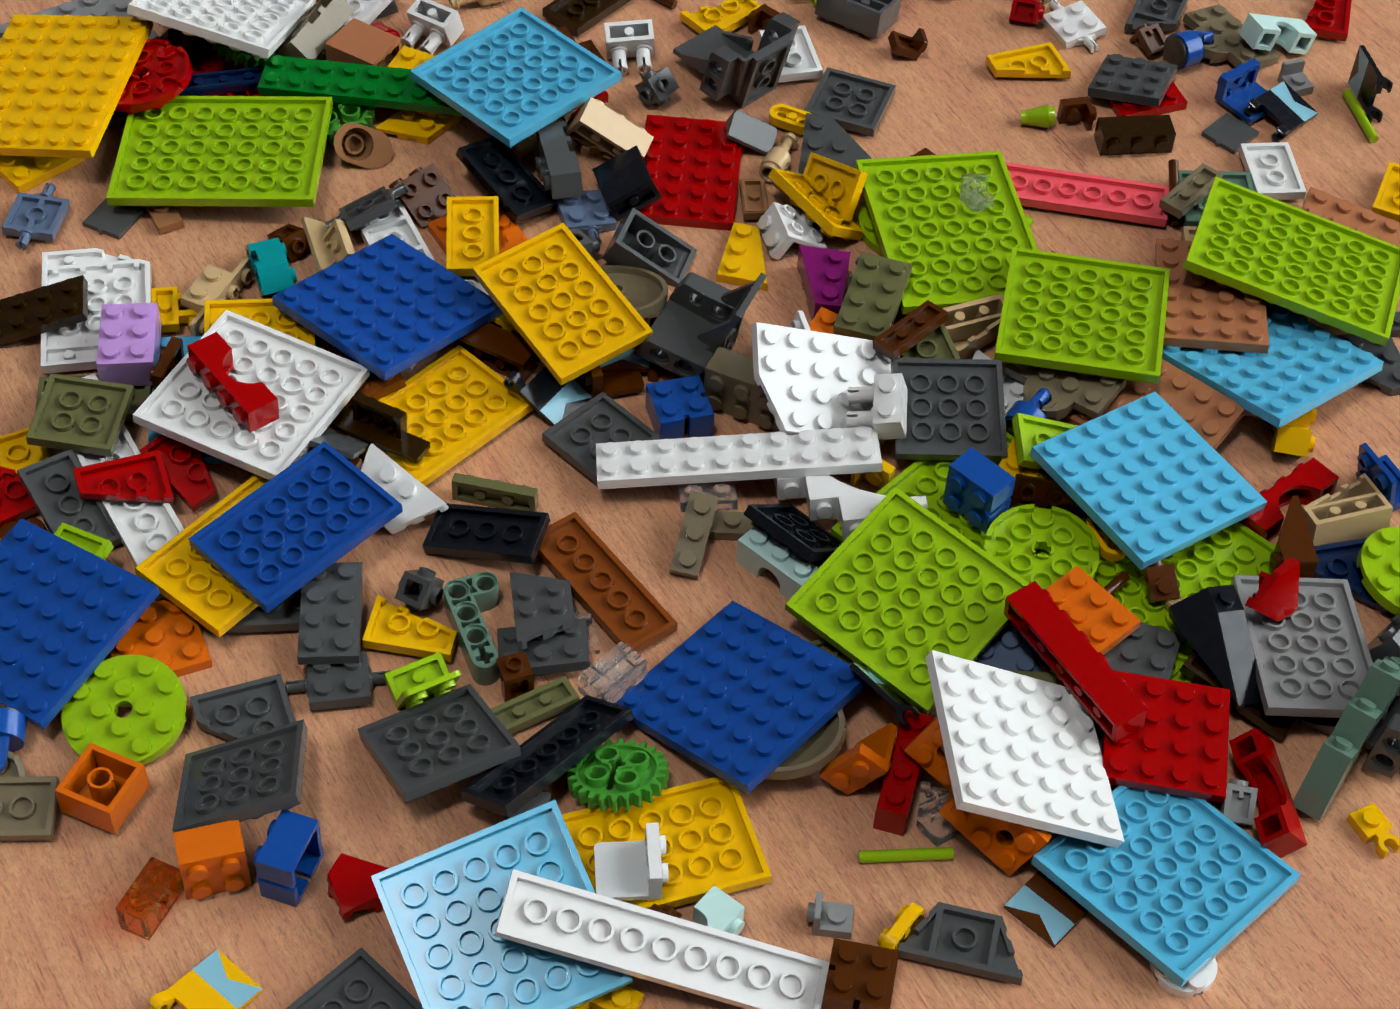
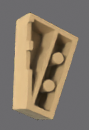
M592 97L573 112L567 122V136L582 142V148L589 150L590 147L605 152L603 157L612 159L636 145L643 157H645L654 138L644 128L634 125L624 115L614 112L606 107L602 101Z
M1003 293L942 308L948 312V321L944 324L961 359L968 358L975 351L982 349L997 339L1004 301Z
M1364 473L1353 484L1349 485L1346 483L1340 486V491L1333 495L1327 493L1304 506L1302 510L1313 544L1318 546L1368 538L1377 530L1389 527L1393 506L1366 473Z

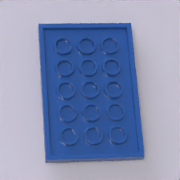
M324 441L189 538L191 547L268 613L402 513L403 510L400 502Z

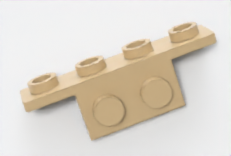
M303 217L301 220L318 272L355 253L344 221L334 219L327 229L324 222L308 217Z
M244 257L232 273L208 264L180 298L181 305L199 312L190 322L191 336L204 335V300H236L240 291L251 282L253 270L249 258Z

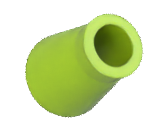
M1049 104L1028 110H1021V125L1048 129L1049 126H1055V106L1049 107Z

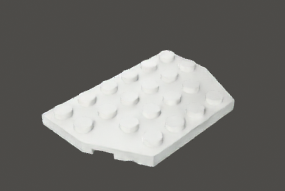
M98 248L42 252V286L81 275L88 282V320L41 334L42 374L97 369L96 361L102 304L151 303L152 279L149 261L132 259L122 254L118 257L107 255L104 253V250Z
M759 322L751 326L754 380L757 386L762 387L769 401L766 404L774 415L775 423L780 432L798 434L803 430L847 428V411H867L873 407V403L849 405L847 393L850 392L847 391V388L872 386L874 375L891 374V359L873 349V340ZM878 440L879 446L884 444L885 440Z

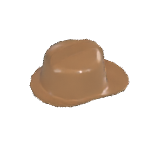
M350 122L343 124L334 135L333 146L335 152L342 160L368 169H377L388 163L392 156L390 139L385 133L377 129Z

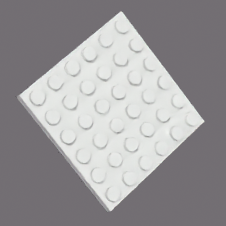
M132 0L128 4L127 14L133 15L142 21L149 20L158 23L163 28L180 30L188 36L196 35L205 38L210 43L227 45L235 51L252 53L256 58L268 59L294 31L307 9L316 4V0Z
M226 310L201 339L217 332L232 348L234 365L228 376L243 383L263 382L278 399L279 419L250 433L243 424L239 425L235 421L228 407L224 408L220 404L217 395L204 386L202 378L197 373L191 372L187 364V358H189L187 353L134 412L133 421L171 439L271 480L306 455L311 448L309 446L310 440L324 433L370 374L368 369L356 362Z
M931 650L925 658L956 809L1118 848L1124 842V837L1108 776L1103 767V757L1093 718L1068 688Z

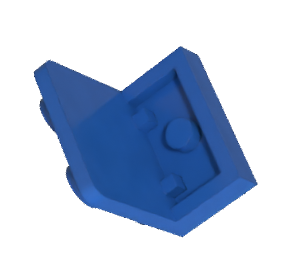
M1254 58L1241 63L1238 67L1228 72H1224L1218 79L1214 98L1247 123H1252L1267 115L1262 108L1251 117L1243 111L1249 106L1248 103L1251 99L1258 98L1267 92L1266 89L1256 83L1261 63Z
M1367 443L1359 445L1357 479L1360 475L1366 473L1393 506L1392 512L1400 509V470L1386 454L1379 458Z

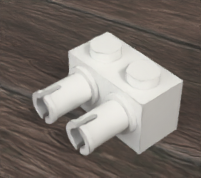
M416 0L406 12L411 27L401 37L402 45L413 48L422 36H427V39L419 46V50L433 55L441 43L451 47L465 29L457 10L432 0Z
M652 19L604 23L607 60L612 59L613 67L617 70L621 67L622 76L626 75L629 71L627 58L636 57L637 72L640 74H644L643 65H645L646 72L652 70L651 56H655Z
M902 373L874 375L872 386L847 388V391L850 392L847 393L849 405L873 403L871 410L847 411V428L872 427L877 431L878 440L906 438L908 389Z

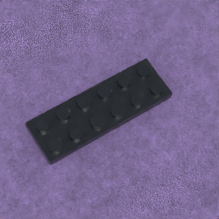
M589 695L584 696L520 745L521 756L489 768L460 790L463 801L509 817L634 719L632 709Z

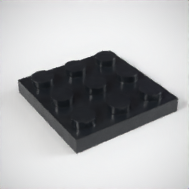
M749 504L744 512V515L752 520V526L758 530L770 533L775 543L783 547H789L795 552L794 556L805 563L826 561L843 543L814 520L810 521V517L792 504Z

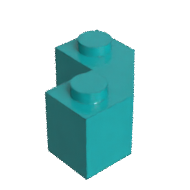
M279 238L245 245L247 257L251 260V268L255 273L260 296L281 292L297 282L294 267H289L284 242L280 243Z

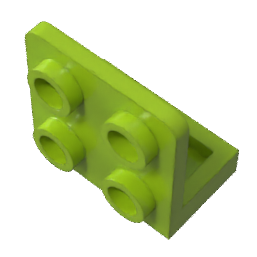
M441 652L383 675L397 709L404 706L408 709L423 703V700L429 696L434 695V698L451 692V689L457 686L456 682L461 677L459 670L449 673Z

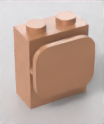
M355 18L344 25L341 30L325 43L326 60L387 67L402 48L400 37Z

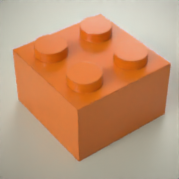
M90 742L57 786L55 793L61 812L115 835L149 789L150 784L145 765Z
M239 820L225 821L173 832L178 865L187 900L193 898L203 899L212 894L225 891L235 892L244 887L252 886Z

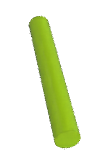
M1351 89L1344 90L1342 95L1369 142H1377L1379 137Z
M953 847L858 851L859 863L954 859Z

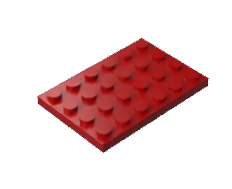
M647 115L645 130L654 138L644 158L653 182L662 198L638 211L661 225L731 231L735 216L742 145L726 138V121Z

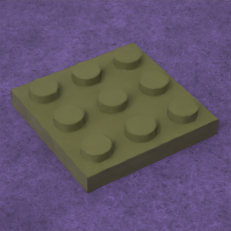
M50 373L26 435L27 444L62 450L72 449V451L112 457L135 394L134 385Z

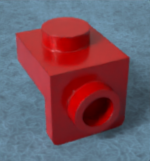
M1013 0L1009 21L1037 26L1038 20H1043L1045 6H1041L1042 0Z

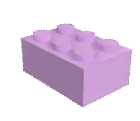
M158 302L102 304L96 361L100 381L134 386L153 385L149 380L151 368L156 366L159 361L162 328Z

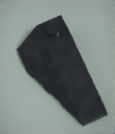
M1234 584L1207 587L1171 605L1168 611L1178 635L1183 642L1188 641L1197 652L1195 657L1201 664L1205 662L1215 675L1214 681L1220 688L1230 689V702L1237 709L1261 706L1262 701L1256 681L1255 655L1245 610Z

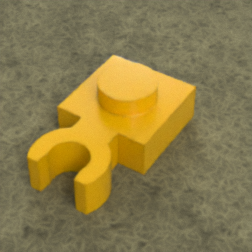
M1375 803L1349 814L1346 821L1364 844L1374 842L1376 845L1375 851L1380 858L1385 859L1389 853L1385 845L1390 846L1395 853L1400 851V839L1393 834H1389L1393 825Z

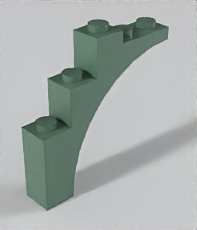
M1385 656L1382 660L1377 659L1370 666L1355 697L1346 705L1331 736L1322 744L1293 800L1296 809L1318 821L1326 814L1373 730L1400 692V658Z

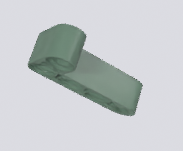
M485 571L451 580L443 589L445 612L452 629L457 631V641L471 676L477 684L483 686L495 683L499 677V669L496 662L498 652L481 612L491 610L498 605L499 584L495 574Z

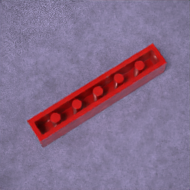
M1034 581L1006 597L1004 615L1114 743L1144 726L1147 707L1143 699L1138 695L1135 696L1128 688L1123 676L1114 672L1109 666L1106 657L1093 648L1087 635L1073 625L1067 612L1059 609L1046 589H1042Z

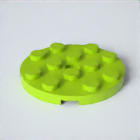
M1027 504L1003 512L990 524L983 547L985 552L1028 583L1036 581L1042 589L1052 585L1077 565L1094 579L1100 562L1099 542L1091 528L1076 515L1052 506L1051 509L1035 508V504ZM1035 550H1046L1049 556L1047 554H1035Z
M1387 527L1377 530L1366 539L1358 552L1357 568L1361 570L1364 577L1361 582L1368 593L1382 607L1397 615L1400 613V527Z
M144 655L111 657L99 664L62 708V729L67 742L78 757L81 756L91 742L143 765H147L165 754L182 733L186 722L187 697L179 678L161 661ZM119 707H132V712L127 717L121 718L117 716Z

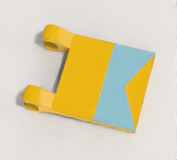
M217 949L167 990L153 995L149 1000V1004L152 1006L151 1009H170L175 1002L184 1009H243L263 992V988Z

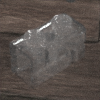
M624 641L619 642L578 676V690L583 696L589 695L616 703L630 687H636L644 680V677L647 675V661L638 652H634Z

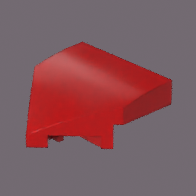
M1289 557L1272 572V575L1261 571L1257 594L1253 593V598L1248 597L1245 606L1276 622L1298 609L1300 561Z
M343 853L339 855L327 875L328 896L334 898L342 919L351 918L352 914L356 911L366 909L381 912L382 904L371 876L389 868Z

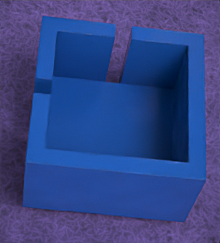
M699 375L646 384L645 407L654 432L660 436V439L684 438L686 418H688V438L713 436L714 412Z
M971 447L949 465L943 503L961 516L967 515L966 520L971 525L987 533L993 520L1009 510L1011 498L1009 497L1013 494L1016 478Z
M282 810L277 820L271 821L267 831V839L263 846H258L253 857V864L257 872L256 881L259 883L261 896L294 907L298 906L309 881L296 877L295 873L312 878L323 857L319 820L288 810Z

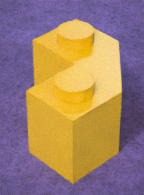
M1317 408L1280 428L1272 425V430L1275 432L1271 442V451L1307 457L1308 452H1313L1316 437L1312 436L1313 430H1309V426L1315 423Z

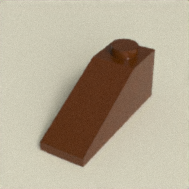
M1296 495L1291 498L1275 550L1270 554V566L1272 570H1275L1291 557L1300 561L1299 577L1313 578L1319 560L1299 497Z

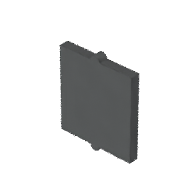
M1226 113L1202 131L1201 136L1213 142L1216 147L1220 146L1234 155L1239 151L1240 144L1251 142L1259 135V131L1245 124V121H1240Z
M105 199L85 219L83 226L98 231L100 235L105 234L120 240L145 213V209L139 206H108Z
M330 430L324 431L321 436L310 440L309 446L315 448L326 441L341 455L351 460L364 453L370 446V444Z

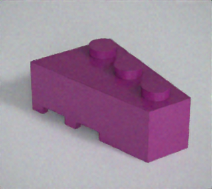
M799 245L797 270L802 279V288L805 290L807 297L806 302L811 320H813L821 306L839 314L845 296L851 252Z

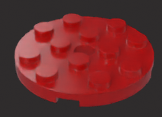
M147 39L115 111L134 114L150 109L156 110L177 97L189 85L192 76V65L187 52L181 46L171 45L168 40Z

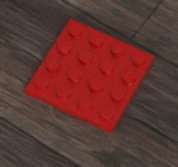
M1114 670L1116 674L1123 676L1128 688L1135 696L1138 695L1143 699L1147 707V714L1143 727L1115 743L1103 731V767L1106 770L1109 784L1223 803L1226 799L1230 689Z

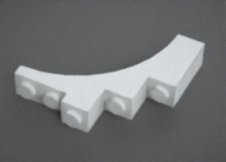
M830 475L774 478L778 500L806 498L810 521L839 518L843 541L886 497V495L857 489L838 481ZM926 496L910 497L924 508H928Z

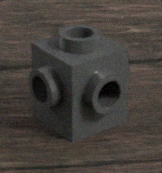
M668 67L658 71L652 69L641 76L642 81L635 85L640 98L647 107L655 103L657 106L670 100L669 95L680 88Z
M419 567V570L404 571L395 599L406 603V607L418 612H422L423 609L435 608V605L440 602L443 596L442 586L444 580L435 577L436 572L425 567Z

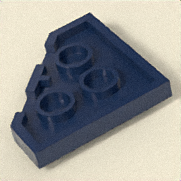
M1367 538L1314 546L1319 563L1313 578L1347 579L1353 598L1382 612H1390L1368 593L1361 582L1364 577L1360 568H1357V556Z

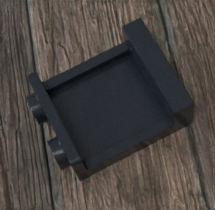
M637 145L592 169L606 205L617 222L623 219L632 208L640 210L662 198L647 168V162Z

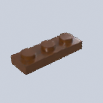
M927 300L873 340V349L894 361L948 321V312Z

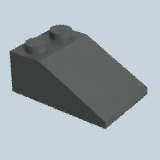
M632 208L619 223L602 259L611 265L632 266L652 271L661 276L667 285L676 287L685 277L697 249L635 208Z

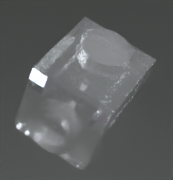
M964 174L961 177L960 200L972 211H984L985 208L994 207V197L987 191L988 177L986 174Z

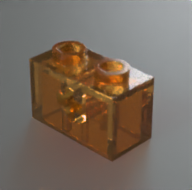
M154 857L149 859L115 907L121 929L148 941L151 939L184 891L179 868Z

